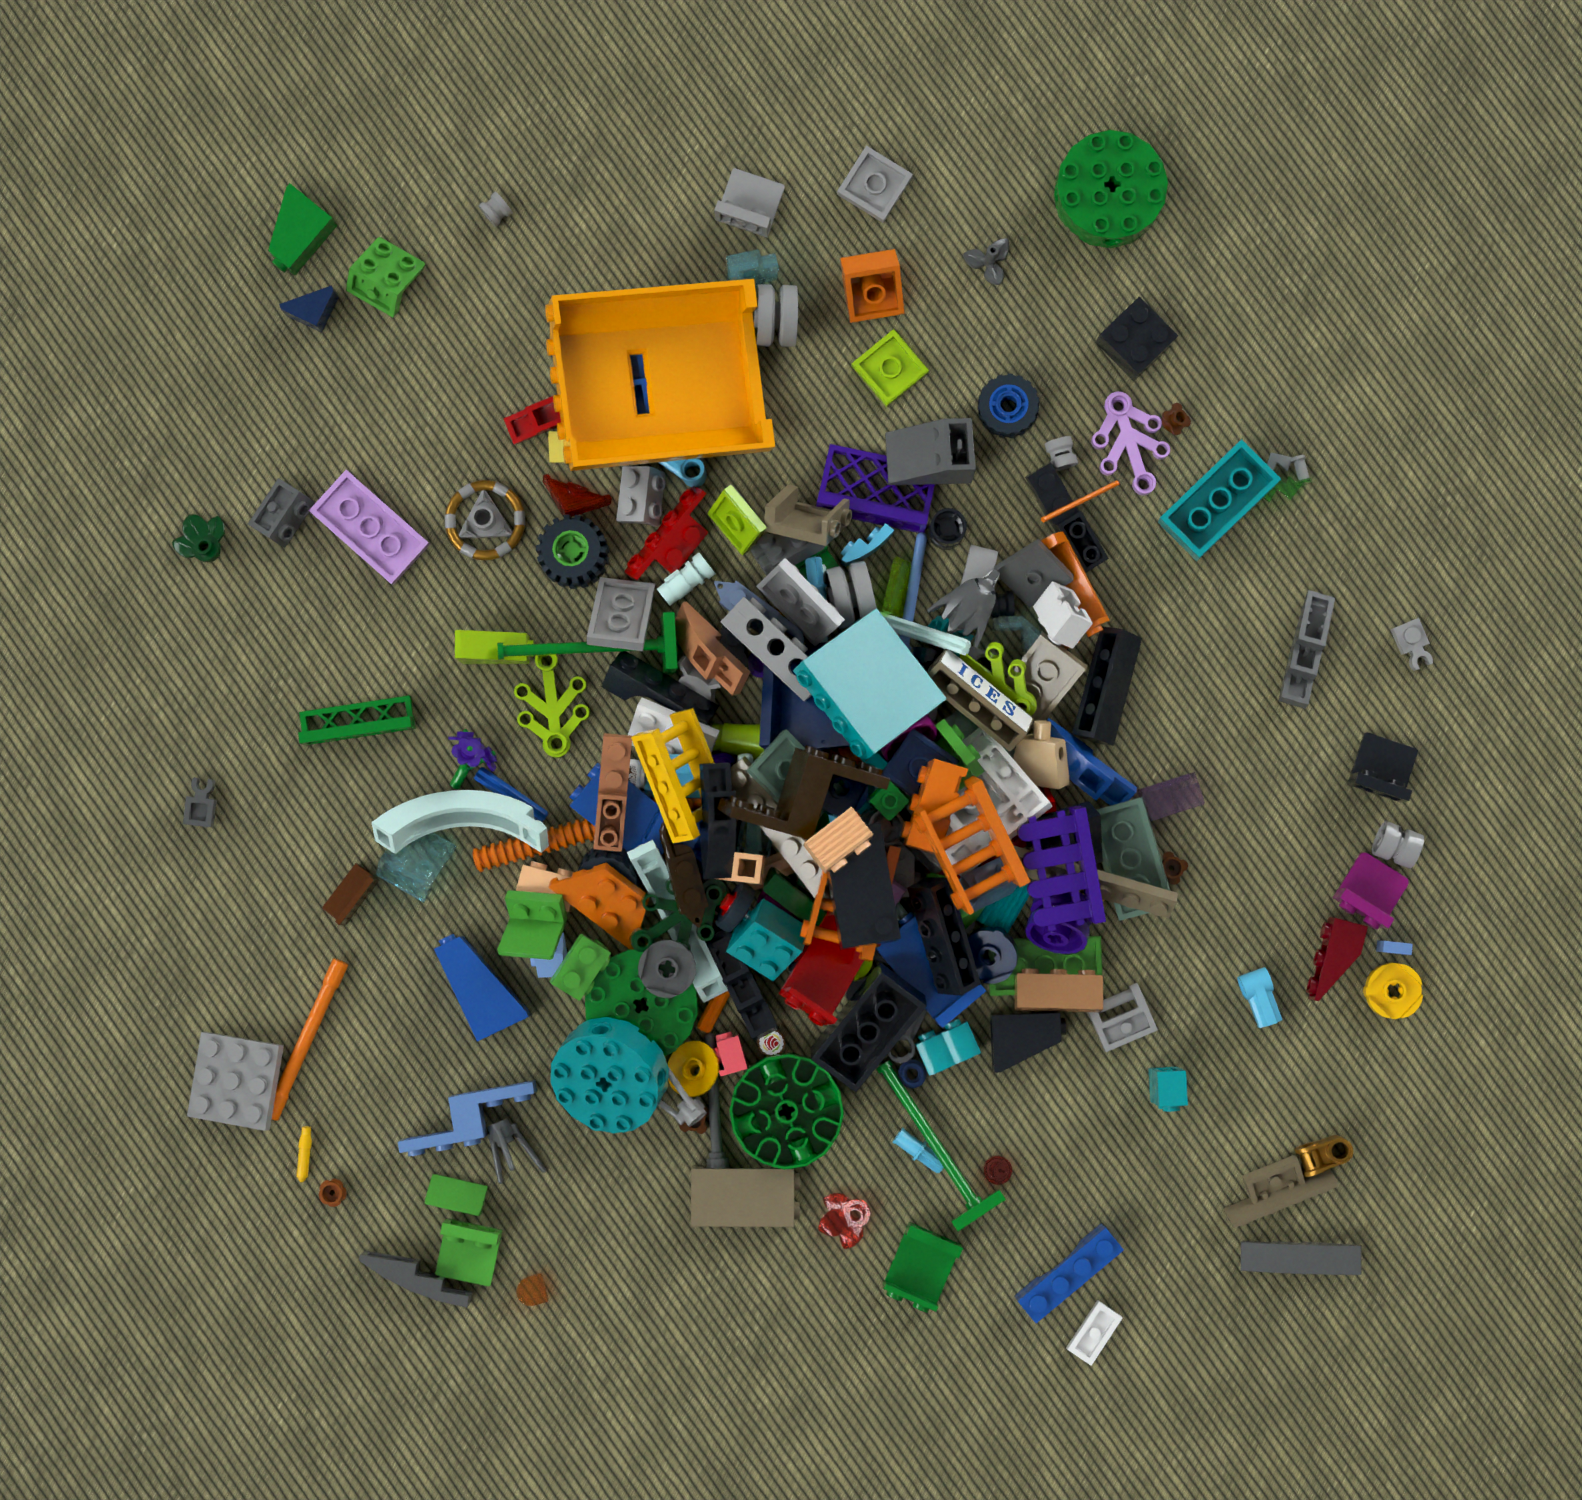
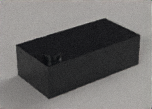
M881 823L866 825L873 833L872 839L869 840L871 846L858 856L853 852L846 858L848 863L836 873L832 870L827 872L840 950L893 942L901 939Z
M880 962L838 1013L836 1023L830 1024L810 1048L811 1060L857 1092L926 1008L925 995Z

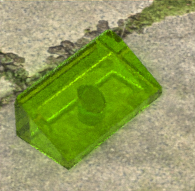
M896 556L893 559L882 607L883 613L898 618L903 616L912 564L901 557Z

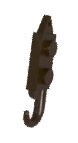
M663 821L659 829V837L679 914H684L697 928H700L705 908L709 906L694 851L687 845H673Z

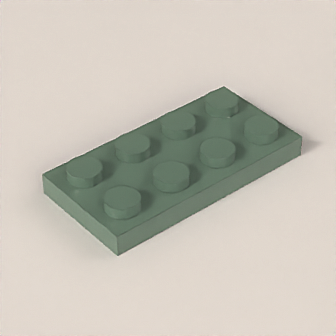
M1143 797L1097 809L1101 814L1102 864L1104 871L1170 890ZM1114 903L1119 921L1149 913Z

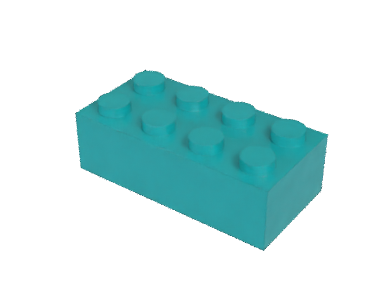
M1241 439L1159 518L1158 523L1197 562L1280 482L1281 478Z

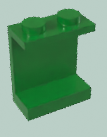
M909 1221L883 1282V1289L887 1290L886 1295L897 1301H902L903 1298L914 1302L912 1305L914 1308L928 1313L929 1309L937 1312L939 1307L937 1302L955 1259H959L961 1255L962 1245Z

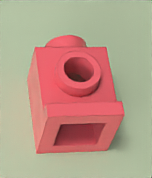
M732 1031L716 1035L718 1047L713 1048L718 1057L719 1064H723L724 1067L719 1070L720 1077L748 1069L739 1034L733 1036Z

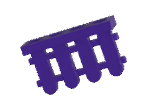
M1070 807V815H1065L1064 810L1056 811L1057 817L1036 821V816L1027 817L1028 823L1021 824L1017 829V836L1023 841H1032L1033 851L1023 855L1022 864L1027 869H1037L1038 880H1033L1028 884L1027 892L1033 898H1042L1043 908L1033 912L1032 920L1040 927L1047 926L1048 931L1056 930L1055 924L1076 920V925L1085 924V918H1088L1094 924L1106 922L1086 807ZM1069 833H1073L1075 843L1070 844ZM1061 836L1062 846L1041 849L1040 839ZM1076 861L1079 863V872H1075L1074 862ZM1066 864L1067 874L1046 877L1045 867ZM1079 890L1084 891L1085 900H1080ZM1071 892L1072 902L1055 906L1051 905L1050 896Z

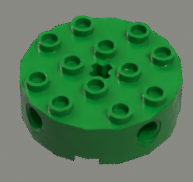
M1107 130L1090 134L1071 147L1059 167L1053 197L1058 217L1072 233L1079 236L1080 240L1093 246L1114 248L1133 243L1151 228L1165 204L1168 180L1163 161L1149 143L1132 133ZM1107 186L1111 187L1115 191L1110 192V188H1108Z
M635 949L626 950L611 957L605 970L599 971L594 978V986L591 992L585 996L586 1020L609 1017L628 1021L640 1028L638 1032L645 1035L650 1042L654 1040L662 1049L664 1056L671 1054L692 1033L699 1014L698 992L692 982L690 987L683 993L672 998H662L653 995L643 985L638 974L639 960L643 952H638ZM666 960L665 964H660L659 969L663 970V976L668 977L671 972L675 973V967L671 966V961ZM646 998V1005L649 1006V1010L643 1009L641 1012L638 1011V1004L635 1003L636 999Z
M791 1052L767 1055L749 1066L735 1085L729 1109L733 1133L744 1151L762 1164L784 1170L808 1166L824 1156L839 1136L844 1116L840 1089L831 1074L812 1061L811 1057ZM787 1103L789 1107L793 1106L795 1108L791 1111L790 1117H787L785 1113H779L782 1110V1104Z

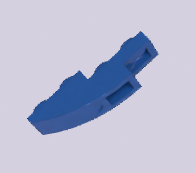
M1048 718L1046 720L1051 722L1050 737L1064 739L1066 742L1069 779L1095 800L1101 798L1110 806L1129 801L1137 793L1136 786L1093 756V749L1052 719Z

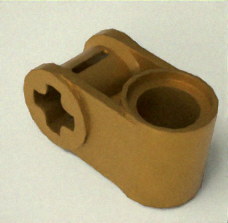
M1338 1135L1308 1142L1294 1149L1295 1154H1299L1303 1164L1304 1177L1314 1176L1335 1166L1347 1163L1353 1157L1354 1152L1351 1143ZM1342 1142L1344 1152L1340 1156H1333V1145Z

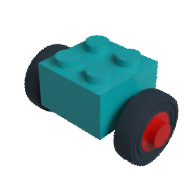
M741 882L723 899L715 924L726 932H731L734 929L726 950L727 953L774 981L787 967L792 972L806 949L807 945L803 944L804 937H800L803 923L764 898L752 911L749 910L755 890L746 883Z

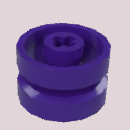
M1071 892L1050 896L1052 906L1072 902ZM1079 892L1080 900H1085L1084 894ZM1033 898L1031 914L1025 930L1027 938L1033 944L1044 950L1060 954L1077 953L1086 947L1090 934L1089 927L1092 923L1088 918L1084 919L1085 924L1076 925V920L1055 924L1056 930L1048 931L1047 926L1040 927L1032 920L1033 912L1043 908L1042 898Z

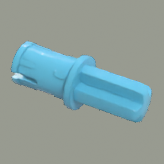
M816 556L809 557L805 560L807 581L814 585L827 601L825 587L828 586V583L824 582L822 559Z
M904 1128L899 1131L892 1143L912 1155V1160H919L935 1173L939 1174L944 1167L933 1150L926 1145V1141L922 1143Z

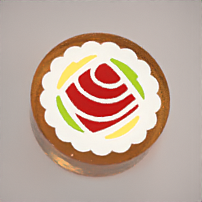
M779 1030L757 1041L760 1052L767 1057L781 1054L786 1044L785 1037Z

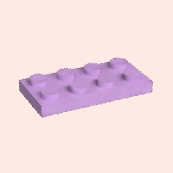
M347 470L341 474L309 510L392 585L401 578L430 545L428 541Z

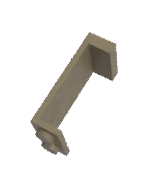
M692 1166L691 1227H794V1219H800V1202H794V1191H800V1173H794V1168L784 1170L780 1168H704V1166Z

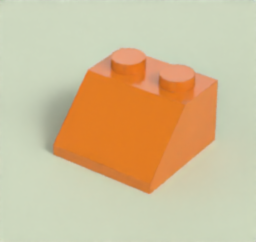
M895 249L840 258L850 323L904 314L900 264Z

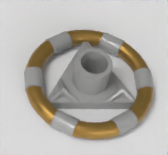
M490 480L475 481L459 489L449 501L445 512V529L449 540L460 553L476 560H493L512 551L519 543L526 525L525 511L519 497L509 487ZM486 490L493 491L510 502L514 510L515 527L513 532ZM481 491L458 535L455 515L458 506L470 495ZM510 537L507 541L491 550H478L462 540L467 538Z

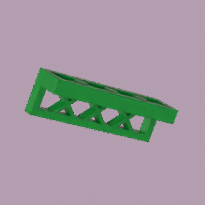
M411 696L299 712L302 732H298L299 744L306 746L416 729ZM405 703L407 716L393 718L388 714L394 704ZM388 705L384 711L379 708V706ZM374 707L382 713L377 721L365 722L360 718L367 708ZM360 709L357 715L352 712V710ZM339 712H347L354 717L349 725L337 726L333 723ZM326 714H332L329 719L324 716ZM319 716L326 723L322 729L309 731L307 717Z

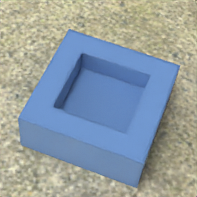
M1377 940L1376 952L1412 955L1413 944Z

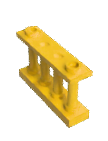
M693 708L670 714L673 726L662 733L657 728L637 733L631 737L672 843L694 840L700 836L696 823L703 819L702 806L691 812L686 797L696 790H699L701 795L699 764L714 763ZM678 737L684 752L671 760L665 744ZM688 763L694 779L681 786L676 770Z

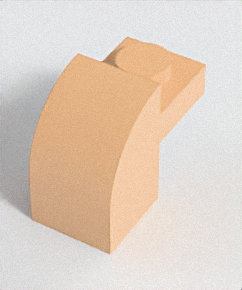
M735 852L732 877L719 878V880L762 885L766 856Z

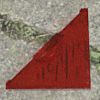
M549 474L543 475L542 482L562 516L569 514L572 517L575 514L579 515L611 505L612 498L609 494L602 496L590 492L589 488L569 481L566 484L552 479Z

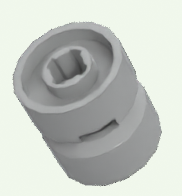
M1384 821L1373 841L1372 855L1385 860L1393 858L1395 864L1411 869L1422 851L1424 835L1412 830L1402 832L1401 826Z

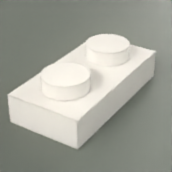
M1097 1300L1067 1345V1350L1092 1366L1123 1317Z

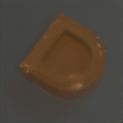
M542 1272L527 1276L518 1284L516 1294L522 1304L534 1306L549 1301Z

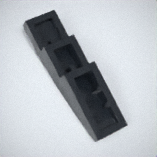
M716 927L714 929V937L710 941H705L751 1038L756 1041L780 1028L750 967L726 952L732 932H726ZM710 931L703 934L702 936H708L710 934Z

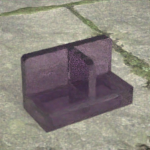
M1195 772L1137 790L1139 798L1143 797L1152 821L1204 805L1205 803Z

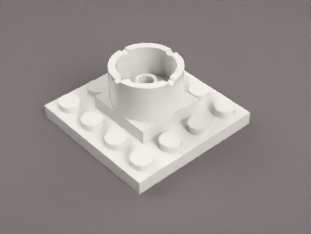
M980 727L962 741L966 747L972 744L981 756L977 761L985 772L977 778L983 781L1010 840L1017 835V829L1021 824L1028 823L1027 817L1036 816L1037 819L1053 807L1008 752ZM966 786L958 792L960 793L959 797L965 794ZM900 790V792L909 800V803L905 806V808L910 813V815H912L913 811L909 810L911 797ZM968 805L951 814V822L946 836L977 820L976 817L980 814L975 805ZM981 830L946 849L945 852L951 865L985 848L992 839L988 831L984 832ZM976 865V866L970 868L969 870H967V871H965V872H963V873H961V874H959V875L962 876V875H964V874H966V873L972 871V870L975 869L978 865Z

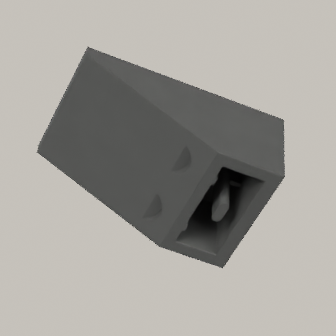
M972 418L940 419L885 433L888 485L972 483L976 470Z

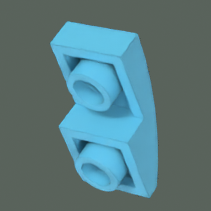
M885 523L881 529L877 526L867 538L870 542L869 544H866L860 538L855 543L850 541L840 553L844 556L841 559V564L846 567L851 563L867 558L889 540L894 530Z

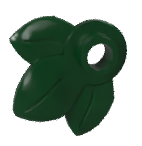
M188 515L182 526L184 535L172 541L173 548L184 558L195 557L201 562L215 561L220 556L221 546L219 542L225 534V525L222 519L216 516L206 522L198 515ZM207 545H209L208 549L205 550V551H203V549H204Z

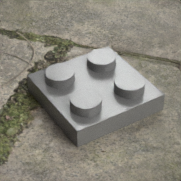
M866 145L837 190V195L884 223L913 178V174Z

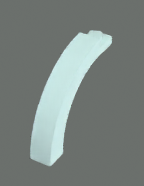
M452 790L424 795L404 802L372 821L375 841L394 854L427 834L443 829L466 826L485 827L508 833L541 853L549 846L547 827L541 821L534 819L533 807L512 797L486 791Z
M651 840L627 852L648 893L651 892L656 894L657 897L675 900V896L666 890L665 883L669 878L665 860L654 841ZM670 883L669 889H670V890H673V889H672V885H671V883ZM651 897L653 903L655 904L656 899ZM657 909L662 919L673 913V911ZM681 922L668 930L672 940H677ZM692 923L688 943L696 963V974L693 984L704 1003L728 991L722 981L723 978L705 941L699 939L696 933L697 927Z

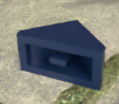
M331 285L281 303L279 306L287 317L322 332L339 297Z

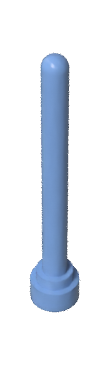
M923 532L918 533L916 536L902 618L911 622L914 619L927 543V535ZM899 635L900 639L911 652L912 647L909 646L910 638L903 635Z

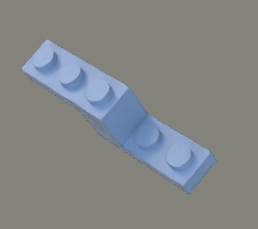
M536 1080L448 1097L453 1130L401 1139L398 1141L399 1153L408 1152V1156L424 1154L425 1148L436 1147V1151L452 1149V1143L464 1142V1146L480 1144V1138L488 1135L482 1103L486 1102V1107L502 1105L503 1099L514 1097V1102L530 1100V1094L537 1092Z

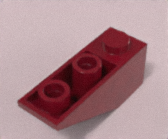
M1328 918V921L1323 923L1320 932V938H1323L1321 950L1317 949L1313 960V965L1316 966L1314 977L1311 976L1309 978L1306 992L1310 993L1309 1000L1319 1001L1361 955L1368 926L1338 918Z

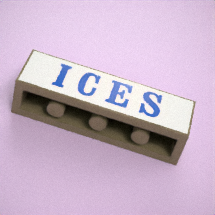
M945 649L929 666L927 674L947 698L946 700L1010 752L1027 735L1033 718L951 650Z

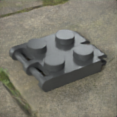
M771 533L760 537L756 541L757 545L753 546L750 551L764 573L768 575L784 558L791 564L796 565L822 551L825 546Z

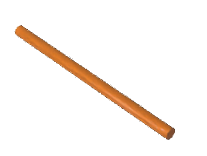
M1116 480L1042 517L1041 521L1044 523L1118 486L1119 481Z

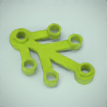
M990 643L985 651L987 659L991 661L992 673L968 654H960V659L1016 705L1024 703L1027 708L1021 709L1028 715L1032 716L1035 713L1037 701L1033 694L1026 689L1024 675L1026 665L1022 660H1013L1008 667L1009 676L1014 678V691L1006 684L1002 660L1004 648L1000 643ZM990 649H997L999 655H993ZM1018 666L1022 671L1015 672L1012 667Z
M556 654L536 655L535 664L543 672L546 703L536 696L525 683L516 685L514 695L519 700L526 701L547 717L549 730L536 722L534 715L529 711L520 712L517 722L521 727L530 729L543 740V749L549 756L559 758L566 755L570 749V735L581 721H586L590 716L589 708L584 704H578L573 709V716L562 728L560 727L559 717L575 697L586 690L587 683L582 677H573L570 680L568 689L557 701L554 669L558 665V657ZM545 656L552 658L551 665H543L542 660ZM576 680H581L583 682L582 689L575 690L573 683ZM519 688H527L528 693L525 697L518 695ZM579 708H585L587 711L583 718H579L576 715ZM525 714L531 717V721L527 725L521 722V718ZM554 739L562 741V746L559 749L552 747Z

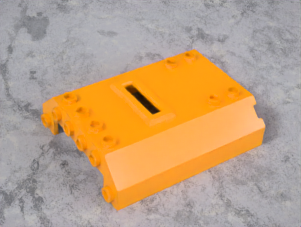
M754 279L551 296L549 304L545 305L546 320L550 322V339H546L548 356H553L554 367H550L551 384H556L557 395H553L554 410L555 412H560L561 423H557V435L559 440H563L564 462L569 464L570 471L768 452L775 448L772 419H766L753 321V312L758 307ZM642 354L649 413L637 414L630 355Z

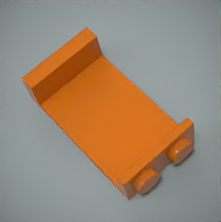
M1064 531L1054 533L1041 540L1074 575L1073 581L1065 587L1074 590L1081 602L1078 609H1084L1093 622L1085 634L1089 638L1103 630L1101 625L1110 620ZM1061 644V646H1063L1066 650L1070 648L1068 646Z

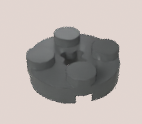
M662 940L653 943L643 952L639 960L638 974L643 985L650 993L662 998H672L690 987L695 978L696 963L692 952L684 944L675 940ZM666 960L671 961V966L675 967V973L671 972L668 977L663 976V970L659 969L660 964H665Z

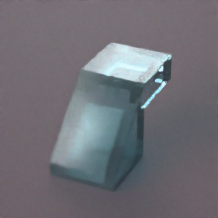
M1023 616L993 618L991 621L992 632L1020 630L1022 652H1027L1042 633Z

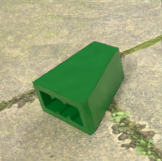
M290 183L284 193L268 252L274 258L272 263L283 273L289 270L293 275H296L334 231L337 224L330 215Z

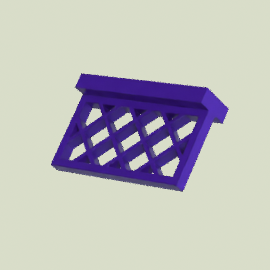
M830 444L816 506L832 510L845 498L850 500L851 519L882 526L886 523L892 528L925 533L935 484H925L921 487L919 485H912L915 491L905 497L902 496L896 485H886L876 492L869 479L881 473L888 483V474L885 471L887 469V457L881 454ZM833 454L845 455L850 463L838 470L832 462ZM864 460H869L875 464L877 469L865 476L858 464ZM854 467L861 479L849 486L841 474ZM831 468L834 473L829 476ZM836 477L845 488L838 493L826 491L827 483ZM865 483L872 495L865 499L857 498L852 490ZM890 489L893 490L899 501L892 505L885 504L880 498L881 494ZM926 489H928L927 496L923 493ZM919 494L925 503L924 510H913L906 501Z

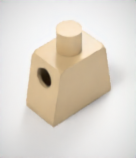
M1043 720L1034 721V733L1026 735L1016 745L1014 761L1036 786L1060 789L1069 785L1066 741L1050 737L1051 722Z

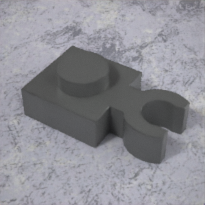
M194 777L191 787L195 792V796H186L183 824L213 828L217 800L209 799V794L215 789V780L208 779L207 787L201 789L199 786L200 778Z

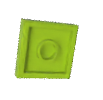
M894 329L851 363L853 369L886 408L929 373L928 368Z
M729 485L722 491L708 511L709 517L742 555L750 551L767 528L732 485Z

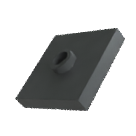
M1039 538L994 566V569L1000 573L999 578L1029 608L1037 602L1052 581L1066 586L1074 578L1069 569Z

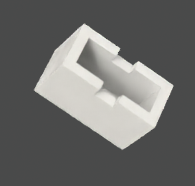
M1053 581L1034 604L1033 608L1039 617L1038 621L1045 627L1048 633V639L1058 646L1063 644L1073 649L1093 622L1084 609H1078L1081 602L1074 590Z

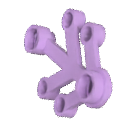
M1113 392L1105 400L1104 408L1107 416L1100 430L1091 439V444L1095 449L1105 448L1109 442L1108 434L1116 421L1118 422L1120 434L1107 458L1103 459L1100 463V471L1106 476L1112 475L1116 471L1117 461L1126 447L1135 475L1132 482L1133 490L1139 495H1148L1154 490L1156 479L1153 474L1145 471L1137 444L1152 451L1153 456L1159 460L1165 459L1169 455L1170 446L1164 441L1158 442L1133 429L1129 418L1144 424V429L1148 433H1156L1161 428L1162 421L1156 415L1150 416L1133 407L1132 400L1126 393ZM1120 402L1123 405V409L1120 411L1115 410L1113 403ZM1155 420L1158 425L1157 428H1150L1148 421ZM1102 436L1105 439V443L1099 445L1096 443L1095 438ZM1158 446H1163L1166 449L1164 455L1157 453L1156 448ZM1104 463H1112L1113 470H1105ZM1140 480L1146 481L1148 488L1141 489L1138 482Z

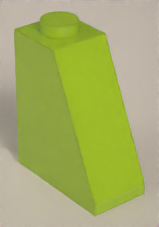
M455 630V659L462 664H530V657H534V655L504 657V660H498L497 643H503V645L534 644V640H530V636L527 633Z

